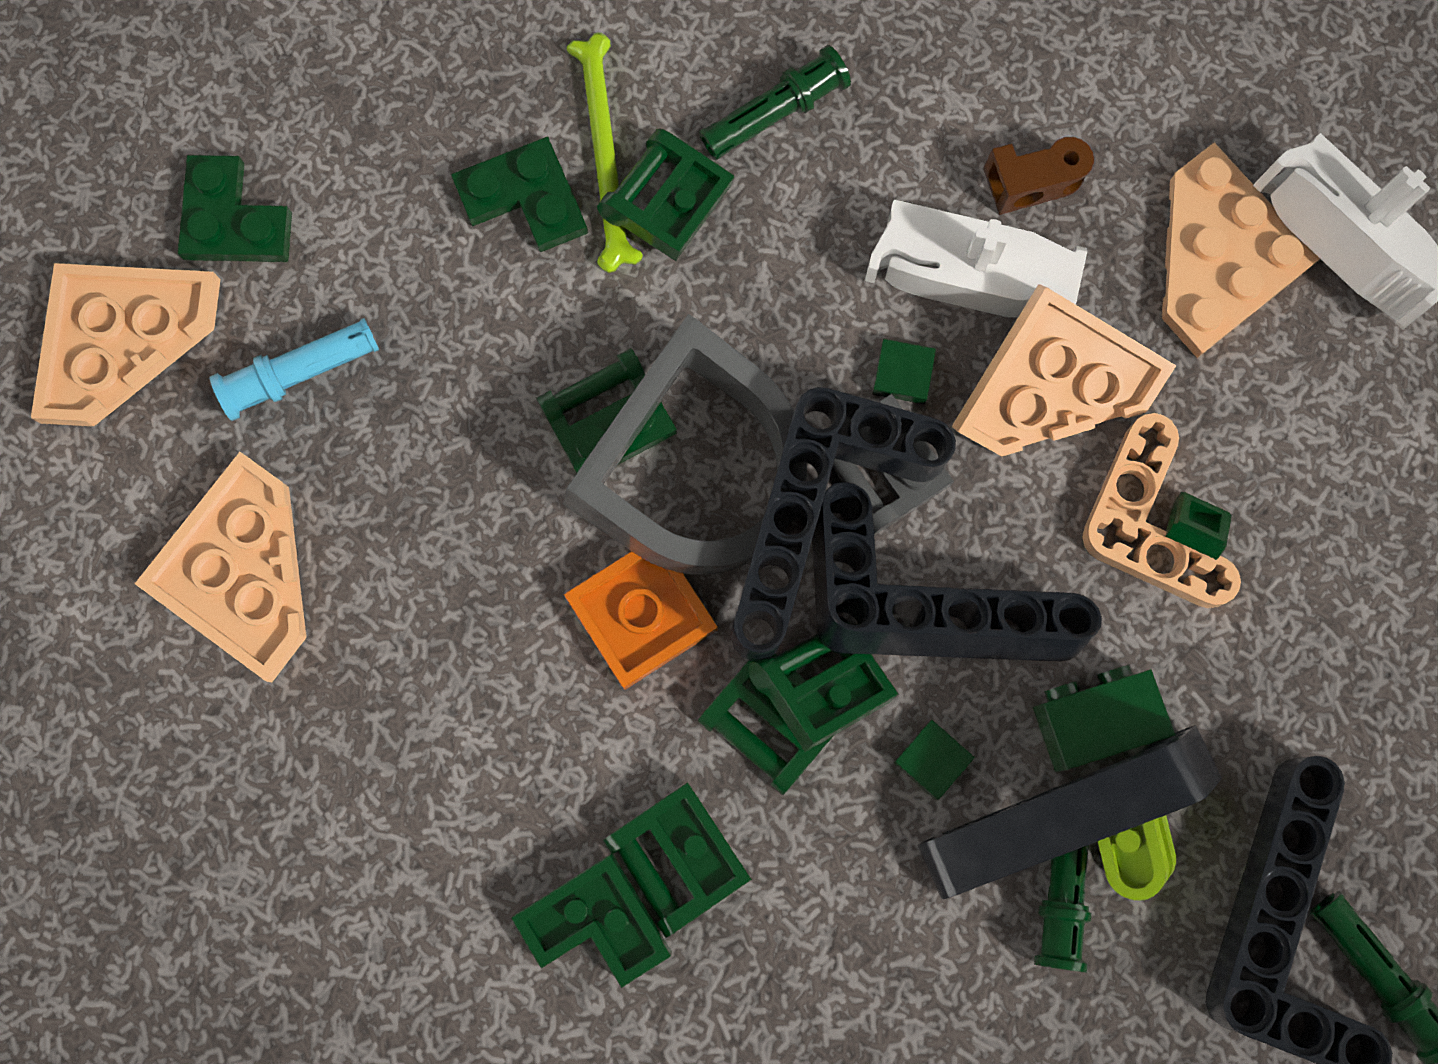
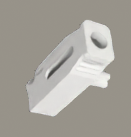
M1320 133L1309 144L1284 152L1253 185L1260 193L1271 194L1272 205L1277 215L1293 234L1357 294L1395 319V323L1402 330L1438 302V245L1427 231L1406 212L1430 189L1423 182L1426 178L1425 174L1419 169L1414 173L1407 166L1404 167L1381 189ZM1287 167L1281 174L1277 175L1283 168Z
M894 200L886 229L871 254L865 281L874 283L877 273L884 268H888L885 280L902 291L1004 317H1019L1038 284L1049 288L1076 305L1087 248L1076 246L1071 251L1034 232L1001 225V221L996 219H990L988 222Z

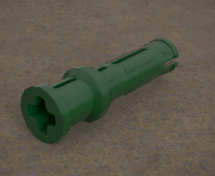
M826 45L819 50V57L797 70L790 67L783 72V75L780 77V83L773 86V88L732 111L721 120L700 130V139L713 160L720 159L733 148L748 141L796 111L799 114L809 112L814 109L815 101L836 88L843 91L851 86L850 74L843 59L832 46Z
M1089 845L1051 859L1048 900H1042V905H1039L1038 912L1044 918L1041 954L1035 955L1034 965L1087 973V963L1082 960L1084 926L1085 923L1091 922L1092 914L1089 912V906L1084 905Z
M1340 891L1328 895L1310 910V914L1335 941V944L1382 1000L1380 1007L1387 1021L1397 1023L1418 1048L1416 1056L1421 1063L1437 1064L1438 1007L1431 1000L1433 992L1425 983H1421L1419 980H1412L1394 960V957L1368 925L1362 921Z

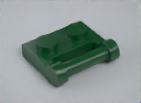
M659 128L646 141L647 150L615 192H607L597 205V210L608 223L625 227L676 262L727 193L735 176L672 133ZM671 162L676 166L644 210L633 204L634 200L663 163Z
M632 348L618 354L617 362L553 395L551 391H548L536 397L540 408L576 474L633 393L569 426L563 414L629 380L635 390L646 374ZM662 402L657 406L618 465L677 434V429Z
M839 617L845 623L850 624L845 618ZM818 634L773 658L769 656L750 663L748 672L753 685L761 693L767 694L804 752H807L889 704L899 695L872 654H849L833 651L840 654L843 659L842 662L794 688L786 677L787 675L832 651L823 644Z
M748 660L704 711L697 722L709 732L715 729L773 780L770 785L783 796L832 737L804 752L767 694L761 693L753 685L748 667L754 661ZM796 671L786 676L794 688L807 681ZM738 699L799 750L788 763L729 712Z
M688 782L603 840L610 853L614 854L617 852L660 918V921L656 924L665 938L671 936L752 880ZM648 830L652 832L693 896L691 900L682 906L678 905L636 840Z

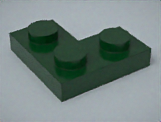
M548 136L451 174L472 227L521 208L540 252L588 234L587 225Z
M187 155L178 255L183 260L288 262L292 212L288 206L241 205L244 162L239 156Z
M612 853L511 917L540 968L545 967L591 937L621 988L672 955L671 949Z

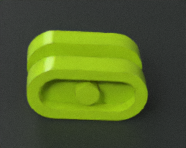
M1166 815L1098 841L1106 878L1114 891L1124 898L1141 901L1155 896L1175 869L1176 854Z

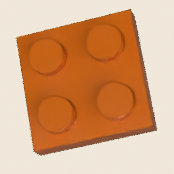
M632 551L564 594L624 690L718 630V626L683 573L652 564Z

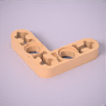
M1156 413L1145 414L1129 427L1123 437L1084 527L1082 536L1084 546L1088 553L1097 560L1191 603L1205 608L1219 607L1234 599L1239 592L1241 579L1235 565L1222 556L1215 560L1166 537L1165 530L1146 522L1178 447L1179 434L1174 423L1166 416ZM1150 428L1158 431L1157 440L1164 444V446H1157L1148 455L1145 464L1126 459L1127 455L1132 460H1136L1141 455L1146 440L1139 436V433L1145 434ZM1148 466H1153V467H1155V471H1153V470H1152L1150 467H1148ZM1131 474L1141 480L1144 486V494L1140 501H1126L1119 495L1116 483L1120 475ZM1110 523H1113L1117 526L1116 535L1130 543L1137 539L1138 534L1142 535L1144 539L1135 549L1133 561L1126 557L1133 548L1122 543H1115L1109 549L1102 545L1104 536L1097 532V528L1104 529ZM1151 545H1162L1171 551L1174 565L1170 573L1161 574L1150 568L1146 555ZM1189 557L1195 560L1189 567V570L1200 575H1205L1213 569L1219 572L1217 581L1224 585V590L1219 589L1209 595L1205 592L1207 583L1193 575L1185 578L1183 584L1178 582V578L1182 576L1188 567Z

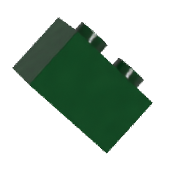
M1128 664L1097 674L1100 685L1081 692L1077 681L1044 691L1047 702L1032 708L1055 772L1069 770L1176 735L1152 669L1133 675L1131 666Z

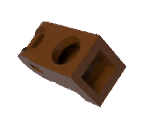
M1063 137L1057 140L1050 149L1021 156L1016 155L1013 144L993 148L983 170L999 215L1075 193L1092 170L1094 155L1090 146L1082 139L1076 137Z

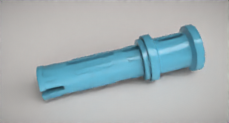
M365 318L355 324L273 359H270L268 355L264 357L259 355L253 358L252 365L224 377L217 373L210 376L209 379L222 409L227 417L233 421L240 418V411L268 399L274 402L283 399L282 396L286 395L285 389L370 352H376L379 350V347Z

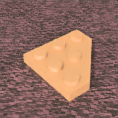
M1215 142L1175 172L1170 179L1169 200H1171L1170 223L1167 228L1165 258L1167 274L1162 319L1198 358L1311 268L1320 258L1285 226L1273 205L1253 186V183Z
M54 263L31 418L40 424L97 425L214 330L221 279L214 272Z
M1038 284L953 423L952 428L998 455L1006 456L1022 451V446L1049 438L1055 441L1094 429L1095 424L1121 416L1127 419L1146 413L1176 365L1049 288Z
M239 452L135 582V585L263 680L271 683L306 639L289 487Z

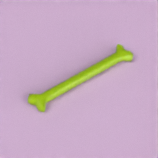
M597 32L588 41H571L567 45V52L577 58L583 66L601 201L607 192H615L619 186L603 69V57L610 49L611 44L610 39L606 35ZM603 219L606 244L597 259L599 267L607 273H613L621 264H638L642 260L643 254L629 244L626 239L625 227L612 225Z

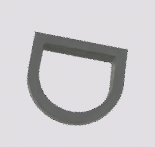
M688 314L566 488L563 506L652 564L679 573L707 575L734 570L751 562L764 517L747 531L731 538L715 541L689 539L664 529L605 486L604 483L684 368H690L740 402L758 419L773 445L777 470L794 410L781 389L768 375L700 321ZM796 462L789 466L791 474L796 479L806 481V462ZM783 513L774 518L775 526L784 533L795 515Z

